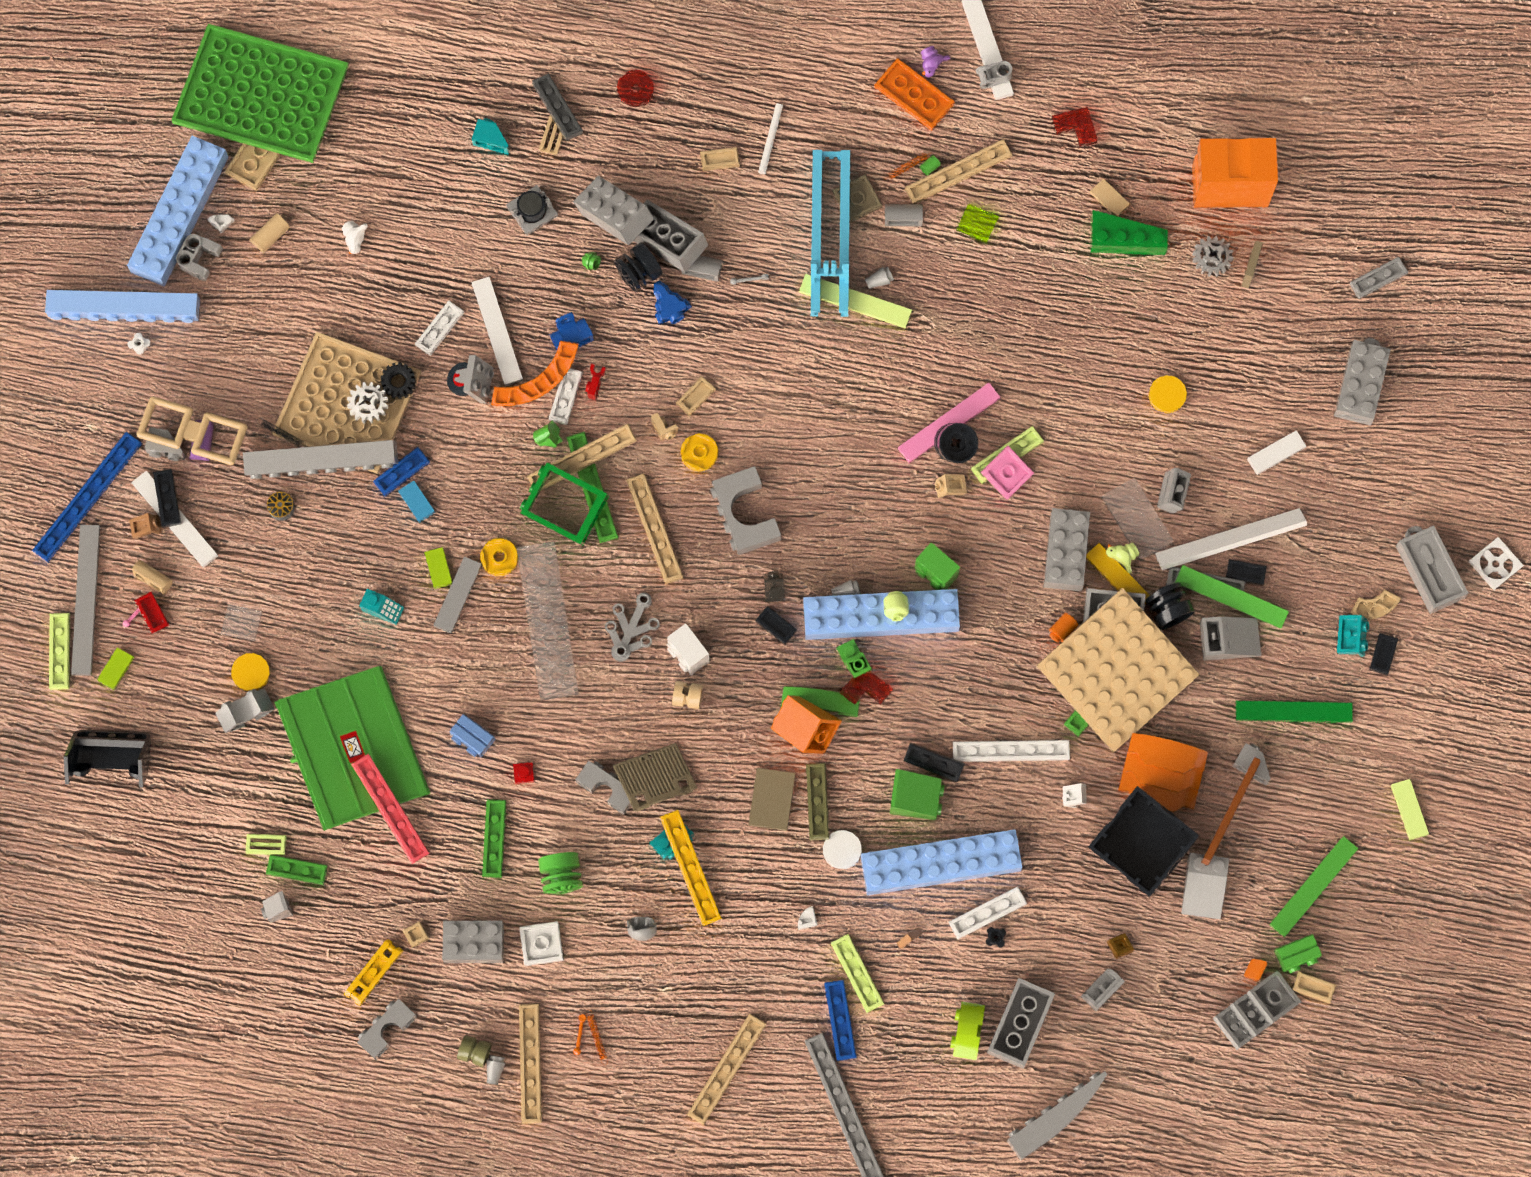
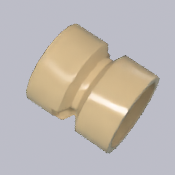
M676 681L672 706L683 707L687 705L688 708L699 709L703 685L692 683L689 686L687 682Z

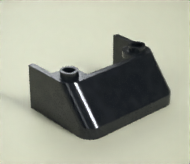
M75 731L63 757L65 784L70 783L73 775L83 777L90 772L91 768L129 770V775L134 779H139V787H143L149 772L151 735L146 732Z

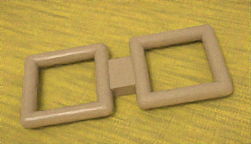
M155 396L150 397L137 431L138 438L175 449L180 448L183 439L194 442L191 449L193 454L228 465L235 464L247 430V424L209 412L204 414L201 423L190 420L193 413L191 407ZM155 405L184 413L175 440L146 432ZM210 421L239 429L229 457L200 448Z

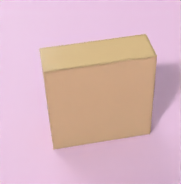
M420 921L403 930L412 948L429 940Z

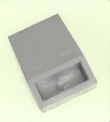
M1208 617L1201 619L1200 633L1203 661L1261 656L1257 618Z

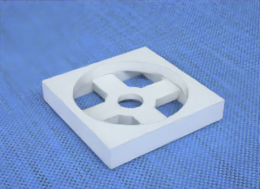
M1499 537L1469 560V563L1493 590L1524 566ZM1491 548H1501L1504 553L1499 557H1494L1489 550ZM1481 556L1488 561V566L1483 570L1480 566ZM1508 559L1513 562L1510 573L1503 567V563ZM1498 561L1499 567H1493L1492 562ZM1492 572H1498L1502 579H1493L1488 577V575Z

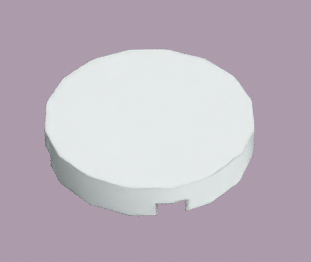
M838 830L831 833L829 840H825L823 845V855L826 862L838 869L853 867L859 861L862 853L858 837L846 830Z

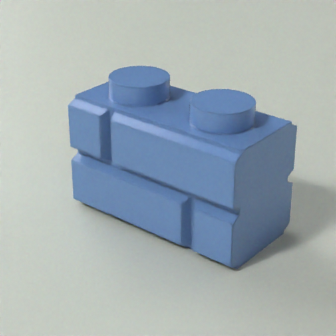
M462 714L450 730L451 740L459 746L461 744L467 747L466 751L474 757L476 755L483 757L495 741V737L465 714Z

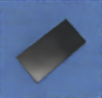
M1229 559L1226 578L1263 586L1267 566Z
M768 606L755 620L758 625L783 645H786L797 632L796 628Z
M1379 633L1369 671L1388 676L1398 638Z

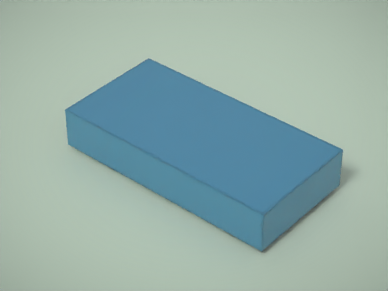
M415 481L398 490L419 523L435 513Z

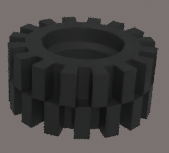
M398 362V365L392 363L391 367L388 365L386 367L387 370H383L381 384L388 396L391 395L393 399L396 397L402 399L403 396L407 398L409 393H413L412 390L416 387V378L411 367L409 368L407 364L402 365L401 362ZM400 374L406 378L403 386L395 387L391 384V380L395 375Z

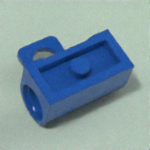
M572 312L557 318L555 321L558 330L549 334L556 350L560 340L579 343L578 348L594 341L593 334L585 319L581 318L575 321Z

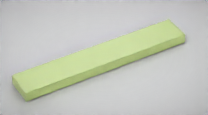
M805 274L799 293L811 296V275ZM820 279V300L839 306V285ZM849 289V310L906 329L912 312L911 309Z

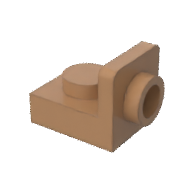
M146 513L129 520L132 538L138 539L151 533H162L161 520L158 515Z

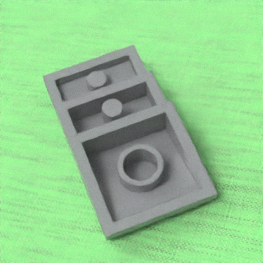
M1277 970L1217 1014L1213 1020L1235 1049L1238 1050L1300 1004L1301 1000Z

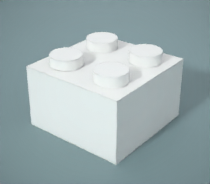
M684 624L667 637V650L673 658H678L679 666L685 673L688 671L690 675H693L710 662L709 653L687 624Z

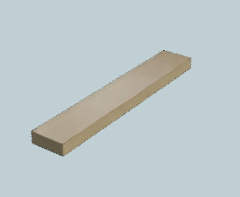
M1002 139L906 186L905 191L912 204H917L1012 157V153L1005 140Z
M627 423L550 464L573 475L637 440ZM539 470L527 475L531 485L533 482H537ZM550 472L541 491L565 478Z
M645 474L626 479L665 585L683 579L681 569Z
M520 1004L522 1124L542 1123L539 1004Z
M749 1013L687 1113L689 1117L702 1125L706 1123L765 1028V1022Z

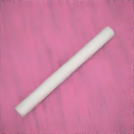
M777 103L775 106L758 171L760 174H766L783 108L782 104Z

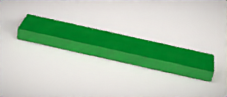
M1235 702L1236 721L1353 722L1352 703Z

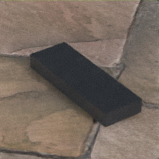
M167 469L153 472L162 528L181 525L173 470Z
M910 742L903 760L955 782H958L965 765L963 762Z

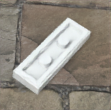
M448 301L417 340L415 346L431 356L464 314V311L451 301Z
M570 368L560 381L549 421L553 420L555 423L567 426L583 371Z
M1294 431L1248 457L1247 460L1255 473L1259 475L1306 448V445L1298 432Z

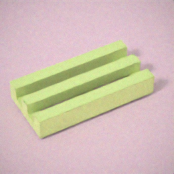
M247 834L246 854L285 856L287 836ZM251 839L281 840V843L251 842ZM250 847L281 848V850L250 849Z

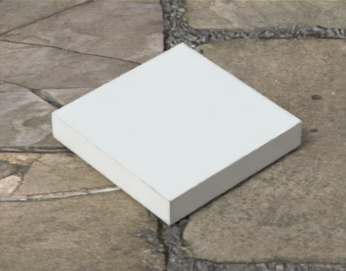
M558 921L519 927L525 966L564 961Z

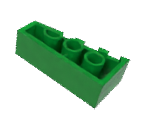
M1096 210L1092 211L1090 253L1166 254L1168 230Z

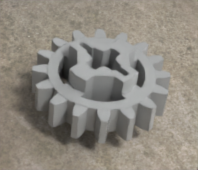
M1207 236L1206 241L1201 239L1200 244L1195 245L1196 250H1193L1192 253L1195 257L1192 261L1197 263L1196 269H1202L1201 274L1208 272V277H1210L1214 273L1217 277L1219 271L1224 274L1226 268H1230L1231 264L1229 262H1232L1234 258L1231 256L1233 250H1228L1230 244L1225 245L1224 238L1218 241L1217 236H1215L1214 240ZM1203 250L1205 256L1201 259V251ZM1223 254L1225 255L1224 262H1222L1223 259L1221 258Z

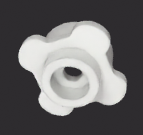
M136 333L133 340L128 342V347L130 349L133 348L138 355L143 354L147 347L150 346V340L142 337L141 333Z

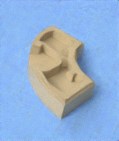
M1385 589L1379 596L1373 599L1359 597L1350 615H1362L1366 619L1380 618L1390 613L1398 605L1401 597Z

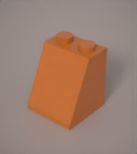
M788 695L784 699L779 713L775 716L771 729L803 753L825 754L842 720L800 696Z

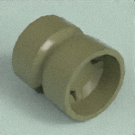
M465 1035L459 1047L457 1059L464 1062L472 1060L473 1064L484 1068L492 1043L486 1041H479L477 1043L475 1037Z

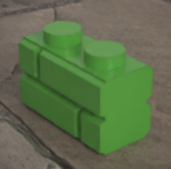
M1313 934L1275 950L1283 972L1289 971L1290 974L1301 970L1300 966L1306 963L1308 967L1318 963V959L1322 956Z

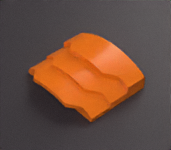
M1132 733L1118 791L1131 794L1139 786L1170 812H1175L1182 807L1194 810L1208 752L1177 741Z

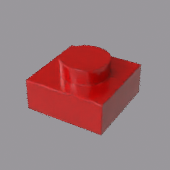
M532 762L513 764L515 785L535 783Z

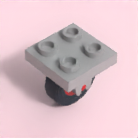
M469 355L468 363H458L449 371L447 385L456 395H469L480 403H488L494 368L478 356Z

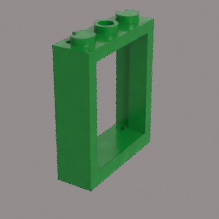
M546 463L545 466H541L538 472L539 478L537 482L532 483L528 499L523 500L520 506V513L584 546L610 495ZM550 472L598 495L577 536L530 512Z

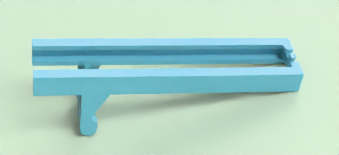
M813 150L811 316H818V313H820L821 276H839V313H841V317H848L850 150ZM825 157H829V159L837 157V160L841 161L839 268H837L836 260H831V268H829V260H824L823 268H821L822 161H825Z

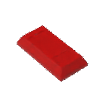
M152 591L134 600L152 634L169 626Z

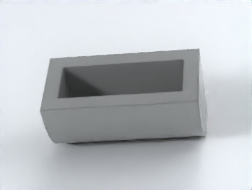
M885 204V226H922V204Z
M700 255L686 272H681L684 275L718 282L723 260Z

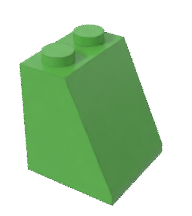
M896 769L890 814L936 820L937 815L941 816L942 804H939V796H943L945 786L941 785L942 779Z

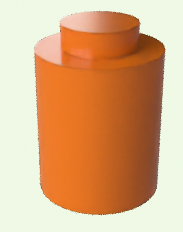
M1064 612L1049 629V636L1055 642H1062L1079 624L1071 615Z

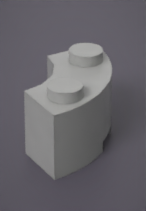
M252 689L241 699L223 703L221 709L215 714L224 732L228 733L245 727L244 723L254 718L258 721L275 710L265 689L258 691Z

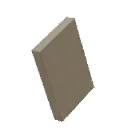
M757 768L749 826L787 831L795 773Z

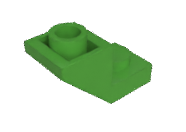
M854 639L836 647L844 665L854 678L872 670Z

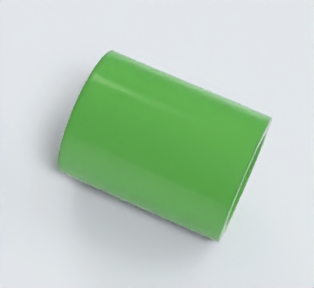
M932 155L920 165V169L928 176L941 164Z

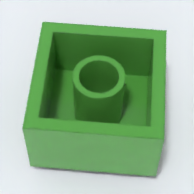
M931 542L916 558L915 572L922 579H928L931 582L930 585L935 590H947L958 578L960 566Z

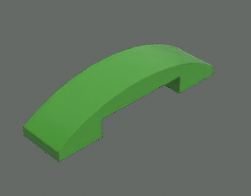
M783 688L781 706L788 695L800 696L825 711L836 712L839 715L858 716L859 697L813 688Z

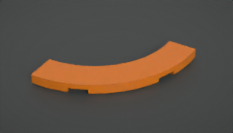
M560 340L553 360L534 379L517 386H494L491 405L515 406L531 402L548 393L564 378L570 369L579 343Z

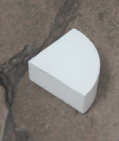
M213 215L207 219L220 233L225 231L235 221L229 215Z
M813 906L805 909L800 915L798 930L817 926Z

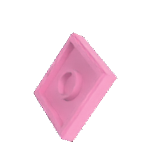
M1006 446L981 471L983 476L1006 500L1034 474L1009 446Z

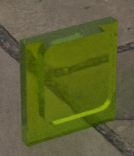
M968 204L956 231L987 243L999 216Z

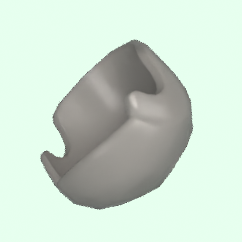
M634 917L627 920V931L631 938L638 941H647L656 934L657 924L651 917Z

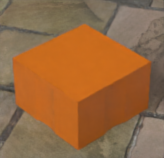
M1276 138L1200 139L1197 155L1194 157L1192 164L1194 208L1268 207L1278 182Z

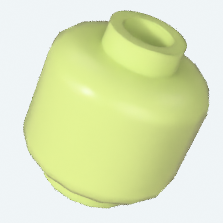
M893 591L884 598V614L887 618L892 619V621H901L909 614L908 598L902 592Z

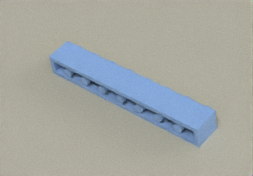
M47 290L45 312L48 317L54 320H61L62 318H69L71 320L88 318L92 321H98L99 319H107L109 321L125 319L126 321L135 322L137 319L146 322L163 320L164 322L172 323L174 320H181L184 323H193V321H199L200 298L197 293Z

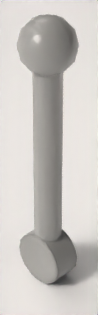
M769 274L740 279L731 278L730 283L735 285L739 282L768 280Z

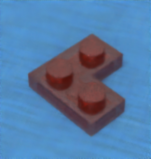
M1088 107L1052 115L1056 135L1074 131L1079 148L1097 143L1098 140Z
M868 671L856 678L852 677L841 689L840 694L855 705L866 693L881 705L892 693L893 688L874 673Z

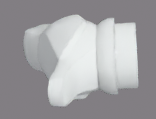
M349 221L343 225L342 231L343 235L346 236L345 242L349 246V254L360 252L364 233L368 227L367 224L359 226L354 221Z

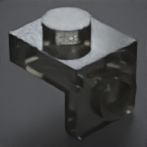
M777 571L768 572V574L764 575L765 602L785 601L783 574H779Z

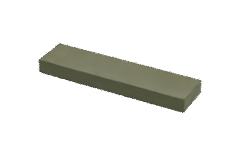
M826 763L806 764L810 841L829 840Z

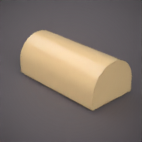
M276 213L250 238V242L264 254L290 227Z
M142 560L137 561L132 567L133 575L161 594L165 595L170 589L173 580Z

